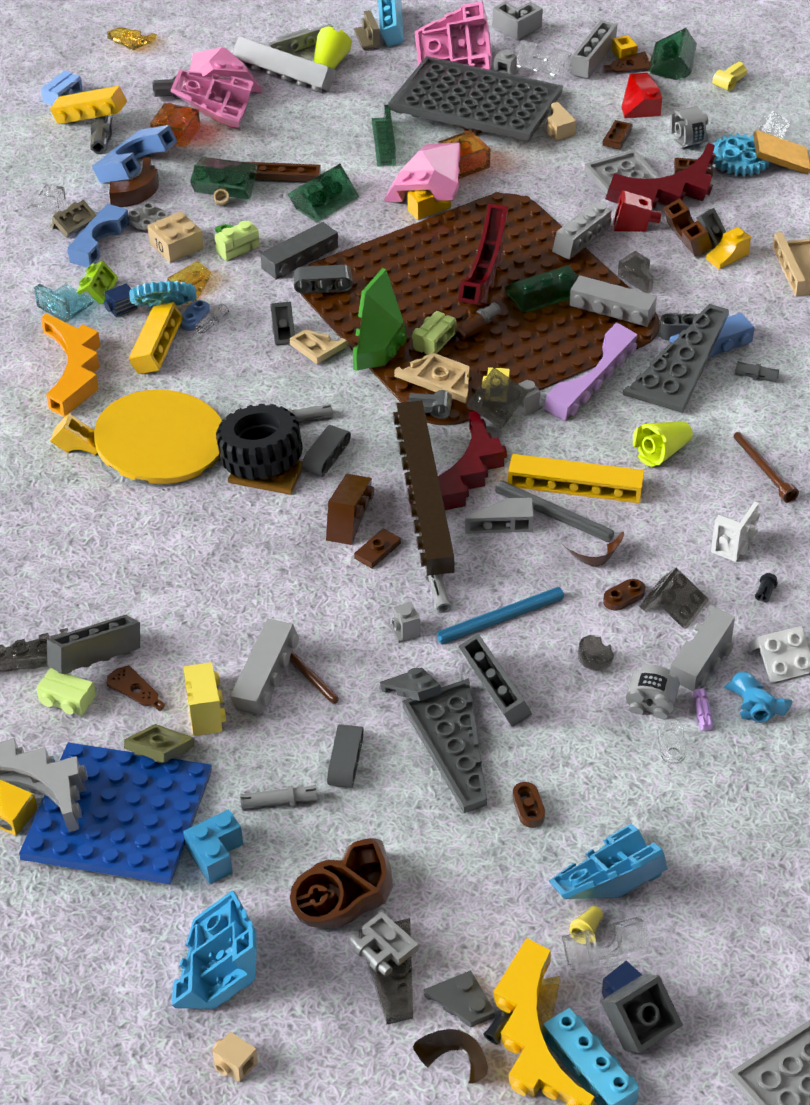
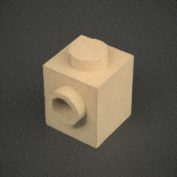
M231 1031L224 1039H219L213 1047L212 1053L215 1069L221 1075H229L238 1082H241L258 1063L256 1048Z

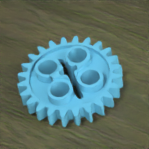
M739 133L736 136L729 134V137L723 135L722 139L717 138V142H713V145H715L713 153L716 154L713 164H715V168L721 167V172L727 170V174L733 172L735 176L739 173L743 177H745L746 173L753 176V172L760 174V170L765 171V168L769 167L771 163L757 158L753 135L747 137V134L740 136Z
M160 281L158 283L151 282V284L137 285V287H133L129 292L131 304L141 305V307L148 306V308L174 302L175 305L188 304V302H193L197 297L195 285H191V283L186 284V282L179 283V281Z

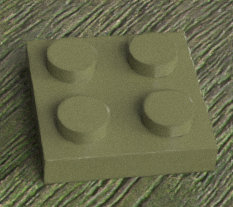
M154 724L124 739V749L133 751L134 754L152 758L155 762L165 763L193 748L195 738Z

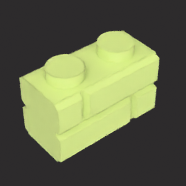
M248 220L241 221L238 225L231 228L223 229L222 232L215 234L216 252L225 261H228L260 247L258 228Z
M439 311L434 312L431 317H426L423 325L420 328H416L412 333L414 349L420 352L424 351L427 355L430 353L437 354L456 334V319L449 315L445 316L444 313Z
M52 668L48 670L45 678H42L37 685L39 701L43 705L61 708L67 714L75 713L82 716L96 697L94 682L70 674H60Z

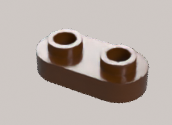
M628 579L608 589L604 593V606L610 610L617 611L641 600L645 596V584L638 579Z
M530 782L516 784L513 788L512 798L520 822L529 828L539 827L545 820V809L537 787Z

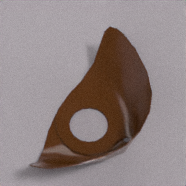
M624 531L620 533L614 542L607 544V554L603 556L588 557L568 548L566 549L585 564L601 566L611 558L621 543Z

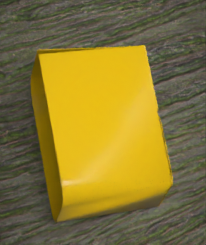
M0 780V819L7 821L12 826V830H6L1 825L0 829L17 836L38 809L34 795L28 801L33 793L3 780Z

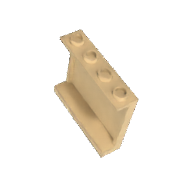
M782 232L774 233L772 248L795 296L810 295V238L786 241Z

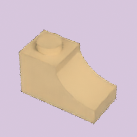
M558 102L552 103L551 116L547 119L546 132L555 141L575 136L576 120Z

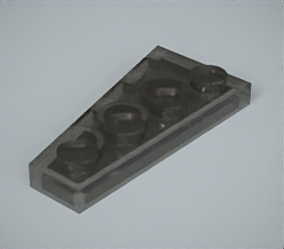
M410 918L395 921L411 937ZM361 929L359 930V938L362 939L366 935L362 933ZM375 944L371 947L376 954L382 951ZM411 957L399 966L392 959L388 961L387 964L393 969L388 976H384L380 971L376 972L372 969L370 962L367 960L386 1024L413 1019Z

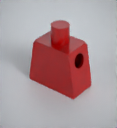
M621 191L613 219L614 231L645 232L649 222L660 223L661 212L652 210L650 198Z

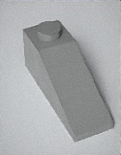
M508 498L465 515V534L533 532L532 498Z

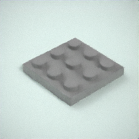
M636 150L586 163L584 168L586 173L606 195L614 173L641 179L661 178Z

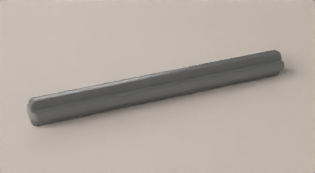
M501 480L495 486L496 493L507 498H532L534 510L605 542H610L614 537L612 529Z

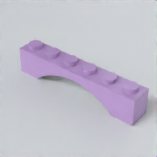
M616 322L605 334L602 347L603 357L597 366L589 373L577 379L557 383L546 395L544 410L564 421L570 415L574 416L579 406L589 400L594 390L598 391L603 381L612 376L614 369L617 366L620 367L629 354L632 355L637 348L636 339L638 334Z

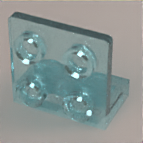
M42 284L34 287L37 307L65 323L94 303L93 298L84 293L79 295L75 288L67 284L62 285L55 291Z

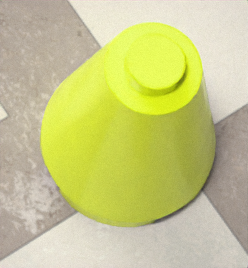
M324 27L317 35L314 62L335 69L351 50L352 41L344 31L333 30L334 27Z
M685 421L645 423L635 429L633 446L634 448L637 447L639 451L637 456L644 464L651 467L657 466L690 442L693 437V431L691 426Z

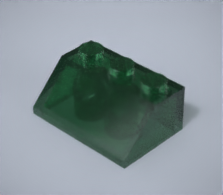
M686 27L655 42L649 70L651 74L673 80L690 75L697 43Z
M202 157L194 165L190 183L194 192L214 195L216 190L225 189L229 197L250 200L258 164Z
M341 164L334 166L287 194L296 210L315 222L320 221L359 198L357 191Z
M567 265L505 286V291L521 311L526 313L569 299L571 288L579 276Z

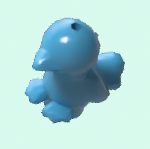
M749 672L736 673L731 682H728L724 689L735 692L743 698L744 702L741 705L743 711L740 712L742 719L750 720L752 718L753 721L759 723L768 721L775 714L785 716L793 703L791 699L775 698L763 690L761 682L756 680L755 676Z

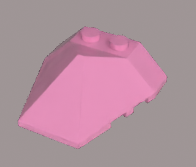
M482 1L464 4L460 6V9L452 13L449 12L438 21H433L415 31L418 66L426 56L491 70L492 51L489 25Z
M225 47L193 53L190 71L202 72L204 77H212L213 74H219V77L235 76L254 82L251 92L262 93L259 82L245 64Z
M179 70L171 92L205 116L229 127L239 128L254 82L235 76H230V79L219 78V74H213V77H204L202 72Z
M460 143L425 144L399 172L385 196V202H402L407 190H431L436 201L454 200L460 186L458 174H460Z

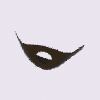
M456 1029L439 1030L423 1036L413 1045V1050L427 1068L442 1054L451 1050H459L462 1047L461 1050L468 1056L471 1065L468 1084L478 1082L488 1072L487 1060L482 1047L475 1038L463 1031Z

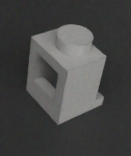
M509 49L500 51L494 58V71L515 75L518 72L517 55L512 54V51Z
M525 380L513 386V405L522 414L527 416L543 408L539 403L540 391L533 381Z
M412 602L394 607V617L391 618L392 624H390V628L398 643L420 637V617Z

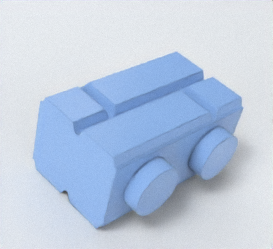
M66 70L42 87L43 101L53 105L60 96L80 93L83 91L81 77Z

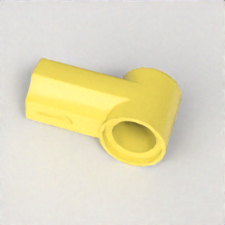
M737 62L725 71L718 70L713 77V85L731 91L730 89L735 87L737 81L747 75V68L744 66V63Z

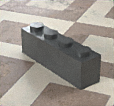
M321 222L260 253L261 268L274 279L285 276L298 267H303L305 264L338 248V232L326 223Z
M122 615L47 639V666L60 674H68L72 670L81 667H90L94 663L108 661L118 655L129 654L131 651L140 648V622L128 615Z
M479 633L458 646L511 727L532 715L525 700Z

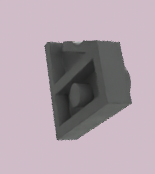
M412 668L407 673L380 682L382 692L394 689L398 696L410 697L417 701L442 694L441 685L423 668Z
M471 970L424 989L425 998L428 1000L433 999L443 1006V1010L457 1016L461 1022L470 1028L495 1018V1011Z

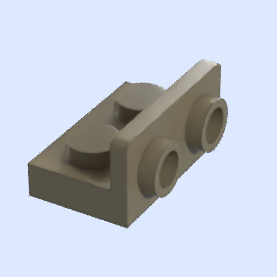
M371 10L364 11V18L361 19L362 27L354 28L357 39L363 50L380 47V28Z
M85 200L78 203L74 202L68 209L56 212L52 217L50 226L52 229L58 227L67 238L87 227L89 222L96 217V214Z

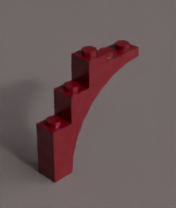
M708 143L703 154L695 163L685 170L670 176L641 179L614 173L605 199L618 204L621 191L623 190L650 198L652 208L654 209L658 202L669 205L678 199L683 201L685 196L704 201L706 195L710 196L713 184H710L712 176L709 175L711 168L708 165H712L716 156L713 153L715 145Z
M488 203L479 248L468 276L461 280L458 302L486 306L489 286H494L496 268L501 267L508 206Z
M478 411L469 412L471 440L467 450L450 469L438 476L445 510L465 507L466 498L469 497V489L484 487L485 478H488V470L504 467V458H507L506 447L501 445L498 437L492 438L490 432L487 433L485 420L480 418Z

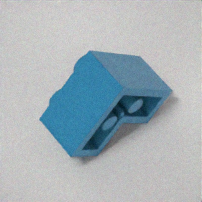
M229 809L183 831L186 849L209 884L233 873L231 857L228 852L243 845L241 826Z

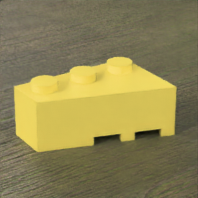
M212 662L183 666L193 736L223 732L222 723L226 722L225 709L220 708V704H223L221 689L217 690V686H220L218 671H213Z

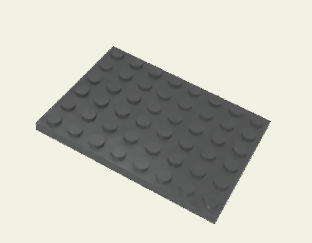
M426 56L389 101L388 110L399 114H410L413 117L427 118L431 121H441L448 125H459L466 129H477L484 133H495L502 137L517 138L520 141H529L550 111L551 104L555 103L561 95L563 85Z

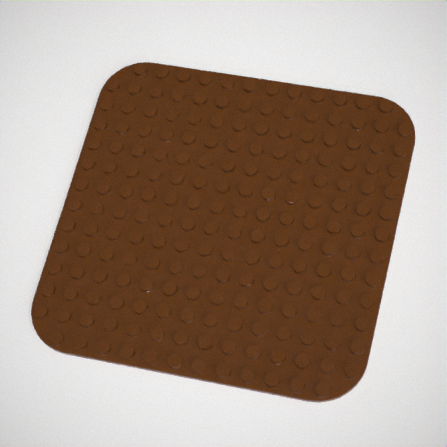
M494 192L492 195L479 198L310 263L308 266H349L352 270L353 286L345 292L300 293L340 338L347 340L348 347L353 351V348L357 347L359 336L355 335L356 329H360L362 318L358 317L361 293L382 268L386 269L405 323L407 340L405 345L398 349L395 357L391 358L386 365L369 369L400 403L409 402L410 393L433 395L435 393L395 377L396 368L400 367L403 370L410 367V362L422 359L427 355L424 351L420 352L414 349L412 339L413 331L423 325L425 318L431 317L434 312L439 311L444 313L445 316L449 315L456 319L457 330L470 314H475L477 310L484 309L493 302L497 303L501 312L490 319L483 331L463 341L455 334L437 353L469 366L467 403L452 399L450 415L447 418L439 419L434 417L432 413H425L427 423L435 425L461 424L469 421V412L478 411L479 416L512 403L513 386L525 380L533 381L540 391L596 367L603 357L602 347L605 334L616 322L638 334L636 349L653 341L660 328V320L656 312L648 326H643L570 306L571 288L579 275L625 288L629 287L586 247L571 259L552 252L556 233L562 226L541 206L531 200L530 197ZM488 203L508 206L501 267L496 268L494 286H489L486 306L458 302L461 280L468 276L479 248ZM488 367L510 369L507 402L486 400V389H482L483 376L488 374Z

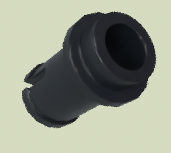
M765 573L760 577V586L755 594V598L760 601L763 594L762 602H769L773 589L778 585L777 577L774 574Z
M498 1010L495 1020L483 1033L484 1037L497 1045L501 1039V1032L513 1012L506 1013Z

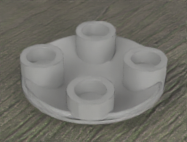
M146 202L142 207L129 211L130 224L141 230H148L149 224L168 217L167 212L155 207V204L152 202Z

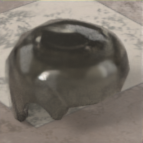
M597 635L583 637L579 642L577 651L579 662L585 668L593 671H602L610 667L614 660V653L611 650V645L605 646L602 643L601 637Z

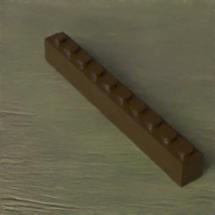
M423 401L396 403L397 412H393L394 425H398L396 427V438L401 440L398 443L399 454L404 455V457H401L403 471L407 470L404 473L405 485L410 486V488H407L408 501H413V504H410L411 517H416V520H413L414 533H419L416 540L418 550H422V553H420L421 567H425L427 576L455 573L454 552Z

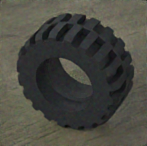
M275 404L249 405L247 408L237 409L235 413H230L221 421L216 431V440L223 467L229 473L242 479L247 477L248 480H255V478L262 480L267 479L266 477L278 476L281 472H287L290 466L293 467L302 455L303 445L298 419L291 411L282 406L278 407Z

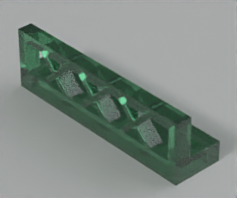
M384 105V117L371 118L377 167L396 166V147L391 111L388 105Z

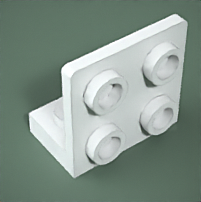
M754 502L740 523L718 515L714 524L712 553L735 562L740 555L744 556L746 554L749 541L753 542L758 533V529L755 527L761 514L758 512L759 503Z
M802 626L759 636L749 642L752 651L760 649L771 683L810 673V651Z

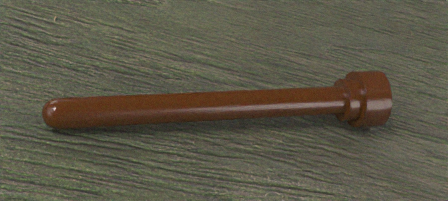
M740 432L734 433V439L779 488V496L785 503L795 500L799 495L798 489L791 483H785Z
M292 651L290 662L330 703L336 704L339 700L338 696Z

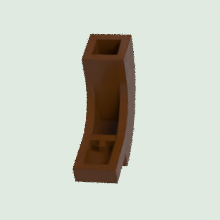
M143 158L142 172L137 177L127 181H110L109 195L111 205L118 207L133 206L146 201L154 195L159 187L158 169H155V165L151 164V158Z

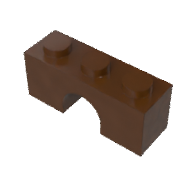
M681 199L663 208L668 225L694 257L712 248L708 231L699 221H693L688 207Z

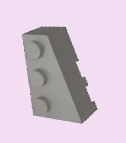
M709 605L706 610L707 618L704 623L698 622L695 630L698 632L693 640L685 642L671 664L670 675L674 679L677 676L680 685L691 691H694L700 685L704 686L711 671H716L721 664V659L724 656L728 657L733 649L731 642L735 616L712 605Z

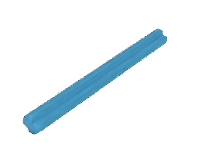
M555 587L437 631V640L440 644H445L555 603L564 598V592L560 587Z

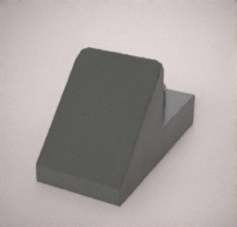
M712 208L696 217V219L708 231L712 249H714L721 241L726 230L715 208Z
M291 301L271 303L272 330L275 345L290 343V338L295 336Z

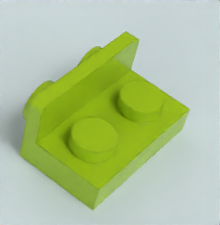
M102 260L97 264L92 263L85 270L86 275L79 281L78 284L80 286L76 291L79 295L87 291L99 304L104 303L106 300L105 291L113 289L119 278Z

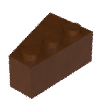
M346 473L328 501L326 541L348 545L353 544L369 500H372L375 488L372 486V478Z

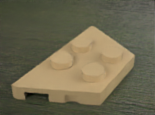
M430 353L422 359L410 362V367L403 370L400 367L395 369V377L434 392L439 390L448 391L452 395V399L467 403L469 366Z

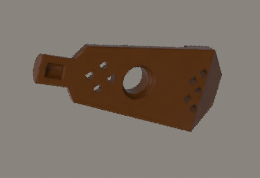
M643 51L614 60L612 64L604 65V71L653 70L657 63L653 56Z
M130 665L117 668L107 675L106 684L109 688L119 691L143 706L152 705L158 711L165 707V704L158 699V693ZM134 689H140V690H141L140 692H136V693H135V692H132Z

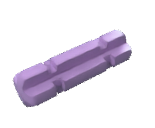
M703 688L695 689L693 691V700L696 703L695 709L697 718L700 721V729L702 731H710L713 729L714 723L710 716L712 714L706 690Z

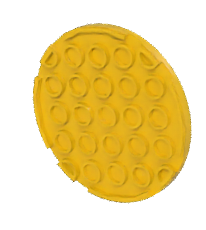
M144 390L123 396L103 410L95 424L94 443L102 461L108 467H113L119 471V474L126 478L146 480L151 484L178 483L203 474L205 469L212 467L219 460L220 455L216 431L222 420L212 407L192 395L172 390Z

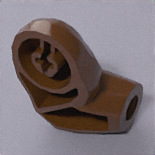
M375 838L355 841L346 848L341 860H325L316 863L312 868L297 877L291 887L290 902L292 910L300 922L317 928L340 927L354 921L363 913L385 904L393 888L391 866L383 841Z

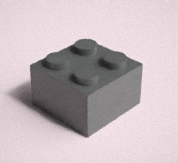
M643 974L601 1000L603 1008L625 1051L641 1053L683 1026L660 975Z

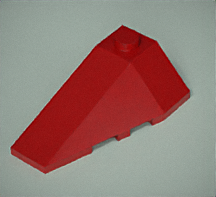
M648 73L629 75L621 106L624 118L661 116L662 95L659 87Z

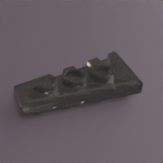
M68 628L60 629L59 634L49 636L48 633L38 635L39 639L28 642L25 639L17 640L8 647L1 644L0 671L48 667L47 639L68 633Z

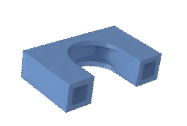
M170 125L140 129L95 163L92 168L101 183L127 180L141 171L136 159L150 153L166 151L177 143V140Z

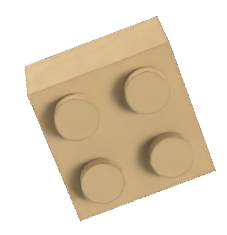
M182 211L148 225L149 243L170 263L204 249L202 230Z

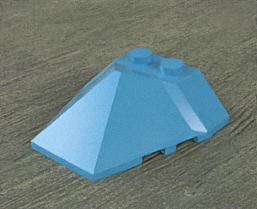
M631 823L604 839L605 845L598 851L594 852L591 849L585 853L587 859L576 866L575 863H572L550 879L549 882L564 899L620 898L646 881L658 879L662 872L668 868L662 848L656 843L647 846L639 829Z
M232 890L193 919L185 945L189 948L186 959H181L179 966L183 970L180 979H175L173 984L172 1006L175 1008L215 1009L222 1003L229 1001L233 995L243 988L249 987L255 980L257 931L238 895Z

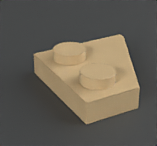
M305 329L290 338V345L314 363L319 364L346 348L347 340L343 338L340 341L331 340L330 335L319 334Z

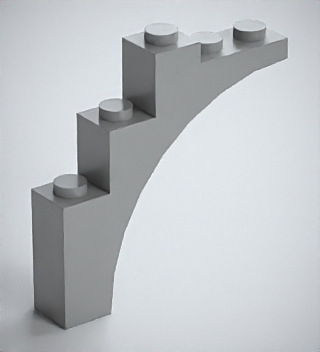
M15 738L0 742V780L9 784L31 788L46 795L59 806L68 831L79 830L78 819L82 818L79 803H76V801L80 800L79 793L85 791L84 781L88 780L85 765L80 766L77 756L55 762L53 756L49 757L45 747L24 753L23 747L18 748Z

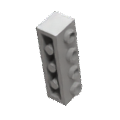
M600 20L572 55L570 60L572 75L587 79L611 50L612 38L617 36V24Z
M593 203L557 231L552 252L571 259L609 228L612 222V209L607 208L602 203Z
M580 275L570 292V306L638 325L648 326L656 311L657 296Z
M272 619L266 620L230 695L236 710L263 715L265 708L270 705L272 693L275 687L279 685L281 674L284 668L288 666L290 655L299 642V636L293 623Z

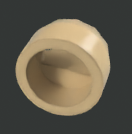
M218 189L214 192L213 198L215 203L220 206H225L228 203L229 194L225 189Z

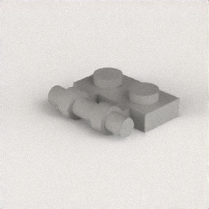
M383 911L362 926V933L366 935L365 937L360 939L354 934L348 940V943L354 947V952L360 957L364 956L370 962V967L376 972L380 971L384 976H388L393 970L387 964L388 961L392 959L399 966L419 950V944ZM375 944L382 951L376 954L371 947Z

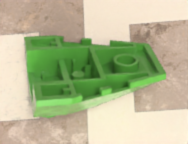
M382 268L361 293L358 317L362 318L361 327L356 329L355 334L359 336L357 347L353 348V370L356 371L386 365L391 358L395 357L398 349L404 346L407 340L405 323L386 269Z

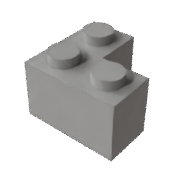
M505 1L493 8L492 26L519 40L542 27L543 8L532 2L517 8Z

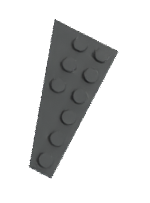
M708 304L695 317L693 323L686 330H683L679 337L673 343L671 342L650 363V366L635 378V381L623 390V395L683 413L728 318L729 309Z
M469 678L441 687L442 694L422 701L411 698L402 701L404 711L463 813L487 805V794L482 772V761L479 752Z

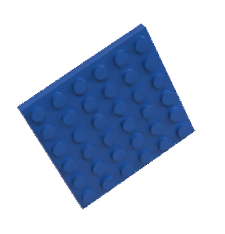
M68 742L60 760L77 756L80 766L85 765L88 780L84 781L85 791L79 793L80 800L76 801V803H79L82 818L78 819L79 830L69 832L59 806L44 795L19 852L20 860L171 884L185 846L183 831L191 828L212 772V765L173 758L168 762L158 763L152 758L134 754V752Z

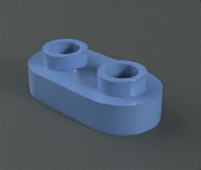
M196 300L191 303L182 314L183 319L180 327L186 331H193L199 328L210 314V305L203 300Z

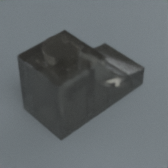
M634 251L619 260L618 276L644 293H650L653 289L654 276L649 272L650 259Z

